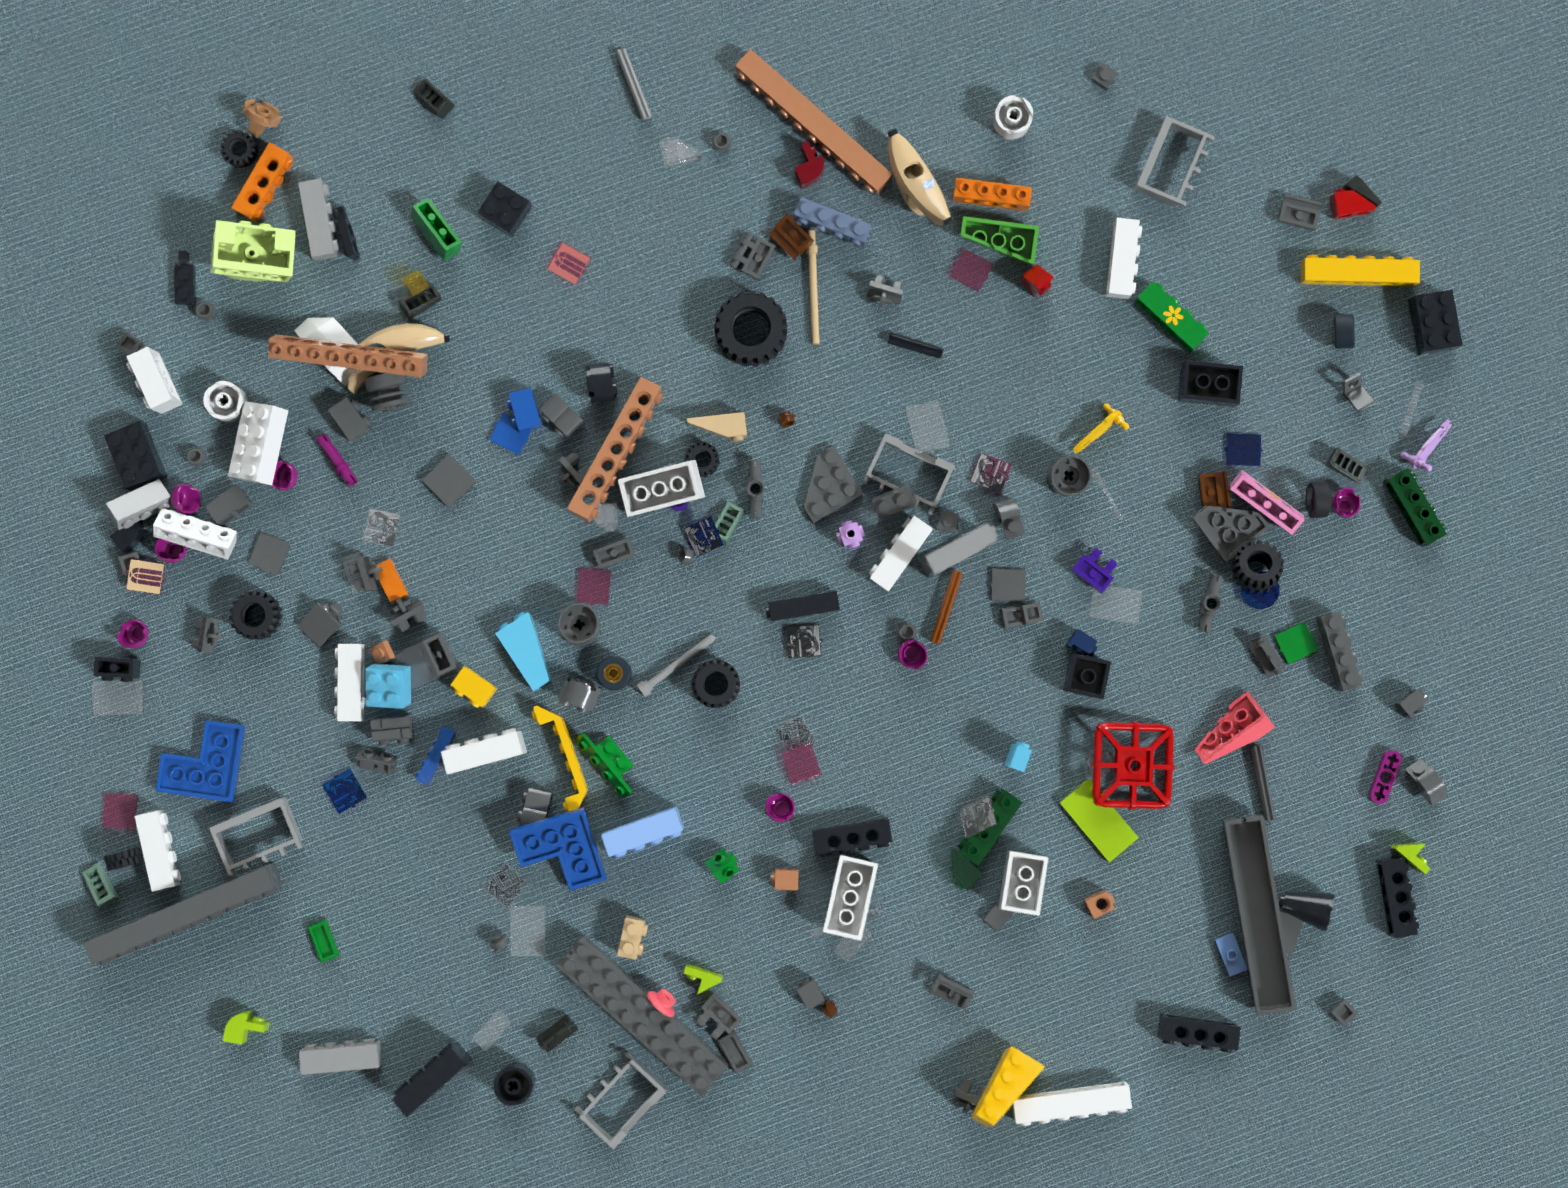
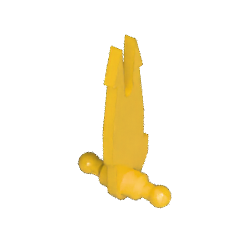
M1104 404L1103 410L1108 412V416L1073 448V452L1077 454L1085 449L1086 446L1100 437L1114 423L1121 425L1123 430H1128L1129 424L1124 421L1122 413L1112 409L1109 404Z

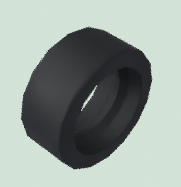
M1325 481L1310 482L1307 486L1306 508L1310 518H1326L1330 513L1331 494L1329 486Z

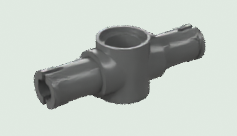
M750 460V478H748L747 485L748 501H750V518H755V512H757V518H762L764 485L763 478L761 477V460H756V467H754V460ZM759 485L761 487L760 493H751V486Z
M1211 574L1208 591H1205V595L1200 601L1202 617L1198 631L1210 633L1213 617L1216 616V612L1221 606L1219 590L1223 579L1222 576ZM1209 598L1214 601V607L1212 609L1208 608L1206 605V602Z

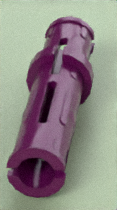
M323 434V436H319L316 441L336 468V473L341 475L348 487H351V484L352 486L356 484L358 479L349 468V463L344 461L328 435Z

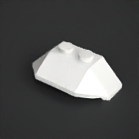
M308 318L294 330L300 338L358 345L335 318ZM325 365L345 387L348 385L349 376L359 370Z

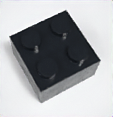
M497 181L477 214L481 219L513 238L531 210L532 204L520 194Z
M1074 653L1070 654L1063 691L1104 699L1111 661Z

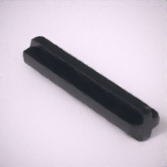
M893 333L888 338V344L936 358L942 357L943 348Z

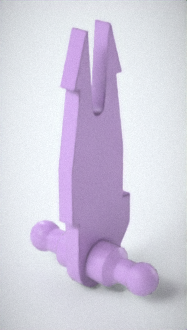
M1446 420L1440 425L1441 427L1425 442L1416 456L1402 452L1401 458L1406 459L1411 464V467L1415 469L1423 468L1426 472H1430L1432 466L1426 464L1425 461L1452 426L1449 424L1451 421Z

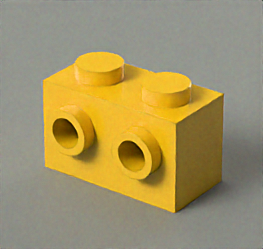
M467 666L461 669L451 684L454 687L453 692L461 697L467 696L470 699L469 703L476 708H479V706L485 707L498 689Z

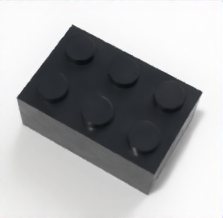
M1453 289L1415 295L1408 300L1418 356L1455 350L1463 346Z
M1185 360L1181 364L1178 401L1236 407L1240 404L1243 366Z
M138 421L104 435L125 489L133 491L158 479L167 477L147 424Z

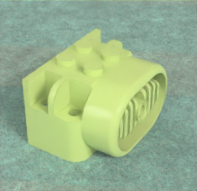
M216 220L210 272L237 280L288 282L293 275L296 231L272 228L270 224L264 223L256 226L251 225V222L248 221L234 223Z

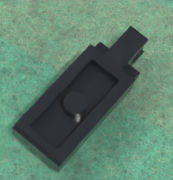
M341 206L332 209L333 218L339 224V227H337L340 238H343L344 245H342L345 256L352 260L360 259L346 208Z
M179 251V261H175L174 266L175 304H196L195 266L193 261H190L189 252Z

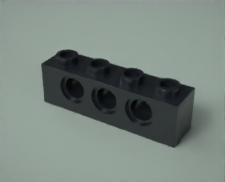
M888 818L812 830L816 854H820V857L831 856V852L839 851V854L850 853V849L858 848V851L869 850V846L877 845V848L887 847L889 843L893 842ZM869 830L877 832V837L874 840L866 838V833ZM850 833L858 835V840L855 843L847 841V836ZM831 836L838 837L839 843L836 846L828 844V839Z
M1400 856L1376 860L1389 936L1400 938L1418 935L1419 922L1414 914L1416 904L1414 899L1411 898L1412 883L1407 875L1409 871L1407 860ZM1397 872L1399 879L1393 882L1392 875ZM1398 892H1401L1402 899L1397 902L1395 896ZM1404 911L1406 916L1404 920L1400 921L1399 914Z
M1160 1013L1157 1037L1163 1040L1162 1043L1174 1045V1042H1180L1185 1047H1193L1195 1044L1201 1045V1048L1206 1050H1212L1213 1047L1220 1048V1051L1232 1053V1050H1238L1241 1027L1233 1023ZM1178 1027H1183V1034L1176 1036L1175 1030ZM1198 1029H1202L1203 1035L1200 1038H1195V1032ZM1221 1032L1222 1038L1219 1041H1214L1215 1033Z

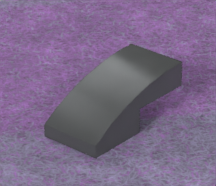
M1040 602L1000 610L1003 629L1044 621Z

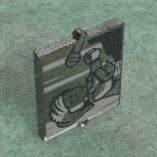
M819 625L786 627L787 641H785V644L787 645L788 659L822 656V639L820 638Z

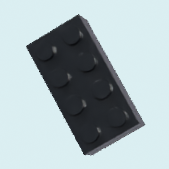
M458 1041L453 1045L451 1042L438 1053L439 1057L435 1055L423 1066L425 1068L424 1071L420 1068L408 1079L410 1083L405 1081L394 1092L396 1096L392 1101L406 1118L472 1060L471 1056Z

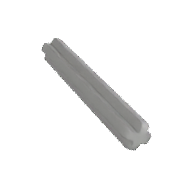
M621 48L616 51L617 57L641 119L647 120L651 118V113L625 48Z

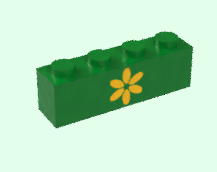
M1153 281L1134 302L1189 353L1192 352L1209 334L1206 331L1207 327L1193 319V314L1189 310L1179 306V301L1175 297L1169 296L1164 292L1165 288L1161 284Z

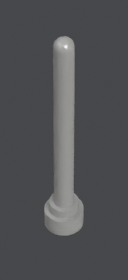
M713 634L709 635L652 679L644 682L641 681L637 684V687L647 697L652 693L651 691L656 684L714 642L715 636Z

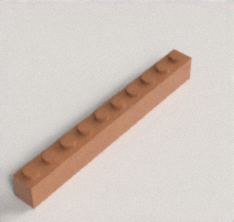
M750 49L735 65L736 75L739 79L750 83V87L755 93L759 94L760 92L770 106L775 105L779 109L778 112L781 116L792 120V124L797 130H803L812 143H818L824 154L835 158V163L842 169L845 167L855 181L860 180L864 184L865 190L870 194L878 195L892 179L893 174L753 50Z

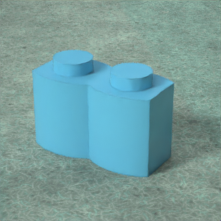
M1018 741L1016 744L1012 743L1004 765L1025 772L1032 750L1029 749L1030 745Z

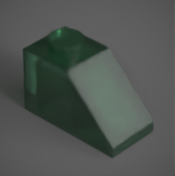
M952 847L950 849L951 875L955 880L953 884L961 891L963 889L969 891L983 873Z

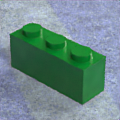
M426 198L413 205L410 217L442 260L445 261L459 253L462 244L461 240L431 200Z

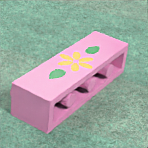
M1243 470L1240 471L1230 484V490L1292 535L1305 520L1302 513Z

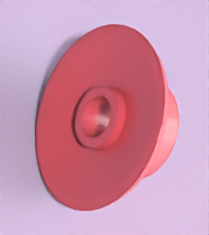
M661 989L658 993L655 991L647 993L650 1002L656 1009L666 1016H674L675 1011L672 1006L676 1000L672 994L665 989Z

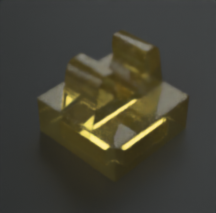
M419 269L402 278L412 297L429 288V284Z

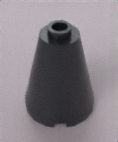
M1285 892V895L1280 896L1279 906L1282 907L1281 911L1321 931H1327L1335 895L1331 893Z

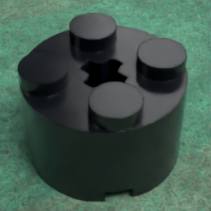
M603 362L585 365L589 397H591L590 402L614 400V397H617L616 382L612 383V378H614L613 364Z
M517 1062L504 1066L494 1080L496 1098L507 1106L523 1104L530 1097L535 1087V1076L531 1069ZM516 1081L517 1086L512 1087V1082Z

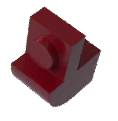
M808 141L801 144V150L806 163L796 166L794 171L802 189L819 181L824 171L823 155L815 158L817 156L814 146H810Z

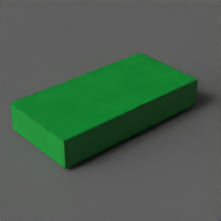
M327 919L308 926L321 963L340 956Z

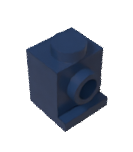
M1075 629L1065 646L1068 648L1074 646L1073 650L1080 655L1085 653L1092 656L1097 649V640L1081 630Z

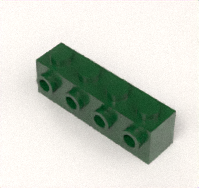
M1406 468L1385 479L1383 482L1420 546H1428L1447 535L1446 527L1437 518L1434 506L1427 501L1424 489L1417 484L1414 472Z
M1002 788L1000 791L996 790L991 797V800H993L991 808L995 824L967 838L963 837L958 844V852L977 866L982 862L1023 803ZM984 809L981 811V816H984L985 814Z

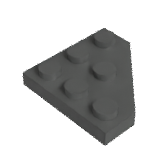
M834 445L819 453L816 458L804 504V509L813 524L863 495Z
M1205 505L1191 516L1197 527L1225 563L1233 558L1239 549H1242L1243 545H1249V542L1254 541L1270 528L1261 513L1256 511Z

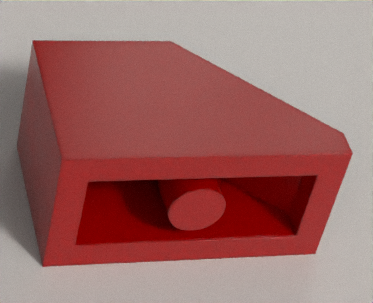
M1338 189L1329 197L1333 220L1371 214L1376 210L1374 204L1354 190Z

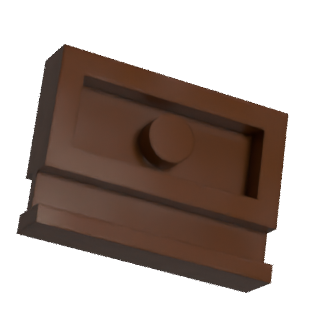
M788 214L768 233L794 260L814 242Z
M1227 471L1199 474L1198 483L1202 508L1205 505L1232 508Z

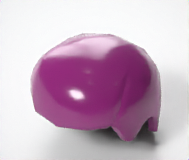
M277 461L273 483L270 486L282 491L293 488L298 477V472L294 465L284 461Z
M181 484L174 488L171 494V504L176 511L180 513H194L200 507L201 496L197 488H192L189 484Z
M1343 488L1333 496L1331 501L1332 509L1341 518H1351L1358 514L1361 507L1360 496L1354 493L1353 488Z
M160 538L154 546L155 554L166 563H176L182 560L187 553V547Z
M129 620L121 625V631L117 634V639L123 647L136 649L146 643L149 630L142 621Z
M905 641L898 651L900 663L908 669H920L926 664L928 658L927 649L919 641Z
M784 793L770 795L765 803V811L773 821L785 822L793 816L795 803L790 796Z

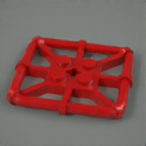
M1132 721L1131 723L1106 722L1099 723L1096 726L1093 762H1091V767H1093L1092 797L1093 803L1096 806L1135 810L1136 808L1161 809L1164 807L1168 808L1171 805L1173 770H1175V765H1173L1174 736L1171 726L1141 724L1137 721ZM1108 730L1131 731V746H1121ZM1139 731L1161 732L1148 747H1138ZM1102 735L1115 749L1114 763L1101 762ZM1166 739L1165 764H1154V750ZM1132 761H1134L1135 764H1138V767L1134 768V771H1132V768H1130V764L1132 763ZM1101 767L1114 768V781L1100 794ZM1153 769H1165L1164 795L1153 783ZM1119 785H1129L1128 800H1105ZM1137 786H1147L1159 801H1136Z

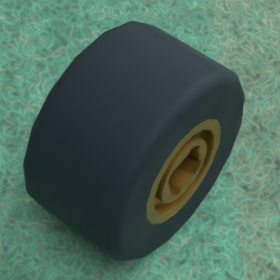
M1353 314L1334 315V343L1336 349L1355 347Z
M609 656L599 663L596 677L604 688L620 690L630 682L632 670L625 659L618 656Z

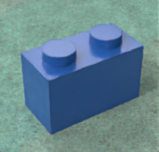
M531 388L509 393L510 399H507L509 411L513 410L515 417L511 418L514 429L518 428L521 433L541 428L542 425Z

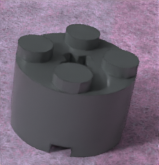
M566 674L558 695L559 703L565 706L574 705L578 711L588 713V711L595 709L602 687L596 688V683L576 676V679H571V675Z

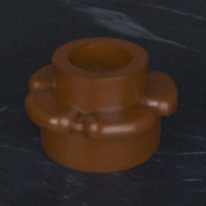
M790 411L781 413L777 419L782 428L795 424V414L790 413Z
M825 1000V1005H822L823 1012L826 1017L829 1016L833 1019V1016L838 1015L833 1000Z

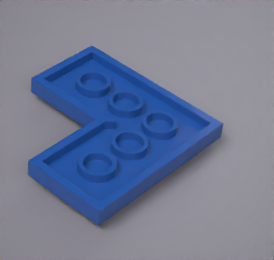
M205 720L200 758L161 753L155 791L234 802L245 725Z
M584 807L509 829V834L521 867L558 856L570 891L607 880Z

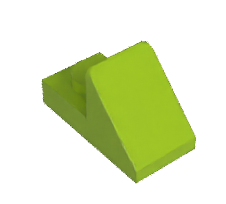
M1407 843L1391 846V849L1401 857H1404L1419 873L1427 874L1431 869L1426 865L1428 862L1420 855L1416 856L1425 846L1424 843Z
M686 964L683 973L691 980L697 981L698 978L702 979L697 994L720 983L723 978L722 974L690 964Z

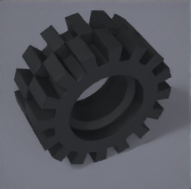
M232 131V135L230 133L226 134L228 138L224 137L222 139L224 144L221 143L220 145L224 159L234 167L238 166L239 168H243L244 165L248 167L250 162L253 164L255 162L253 159H257L258 156L256 154L258 152L257 143L254 139L243 131H239V133ZM237 143H244L246 145V152L242 156L233 154V147Z
M707 442L694 443L685 453V462L695 460V456L699 453H706L710 458L708 465L697 467L700 478L708 477L718 469V452L714 446Z
M139 847L104 856L107 872L143 862Z

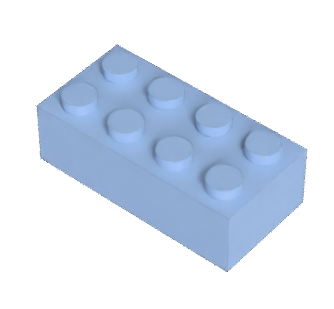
M676 806L606 831L601 836L608 856L618 858L626 855L627 850L632 849L635 852L643 849L646 843L650 842L651 845L662 842L663 837L669 836L670 839L682 834L681 831H683L684 825Z

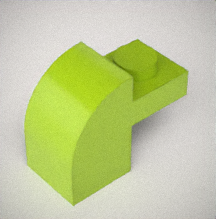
M243 1011L228 1021L223 1041L242 1045L247 1042L249 1030L264 1033L269 1030L270 1022L264 1021L265 1018L253 1017L251 1019L252 1011Z

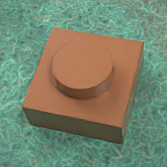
M387 640L369 649L376 664H384L395 658Z

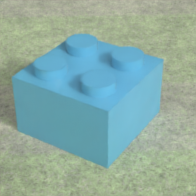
M373 664L365 668L366 706L403 709L411 704V666Z

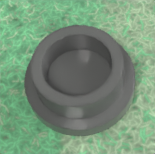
M717 133L712 139L713 148L719 152L727 151L731 146L730 137L726 133Z
M208 301L200 302L196 307V315L201 320H210L215 315V307Z
M194 447L188 451L186 458L190 465L198 467L205 463L206 453L203 449Z
M904 623L898 628L897 634L899 639L905 642L914 640L917 630L914 625Z
M496 934L491 938L489 945L495 951H498L509 943L506 934Z

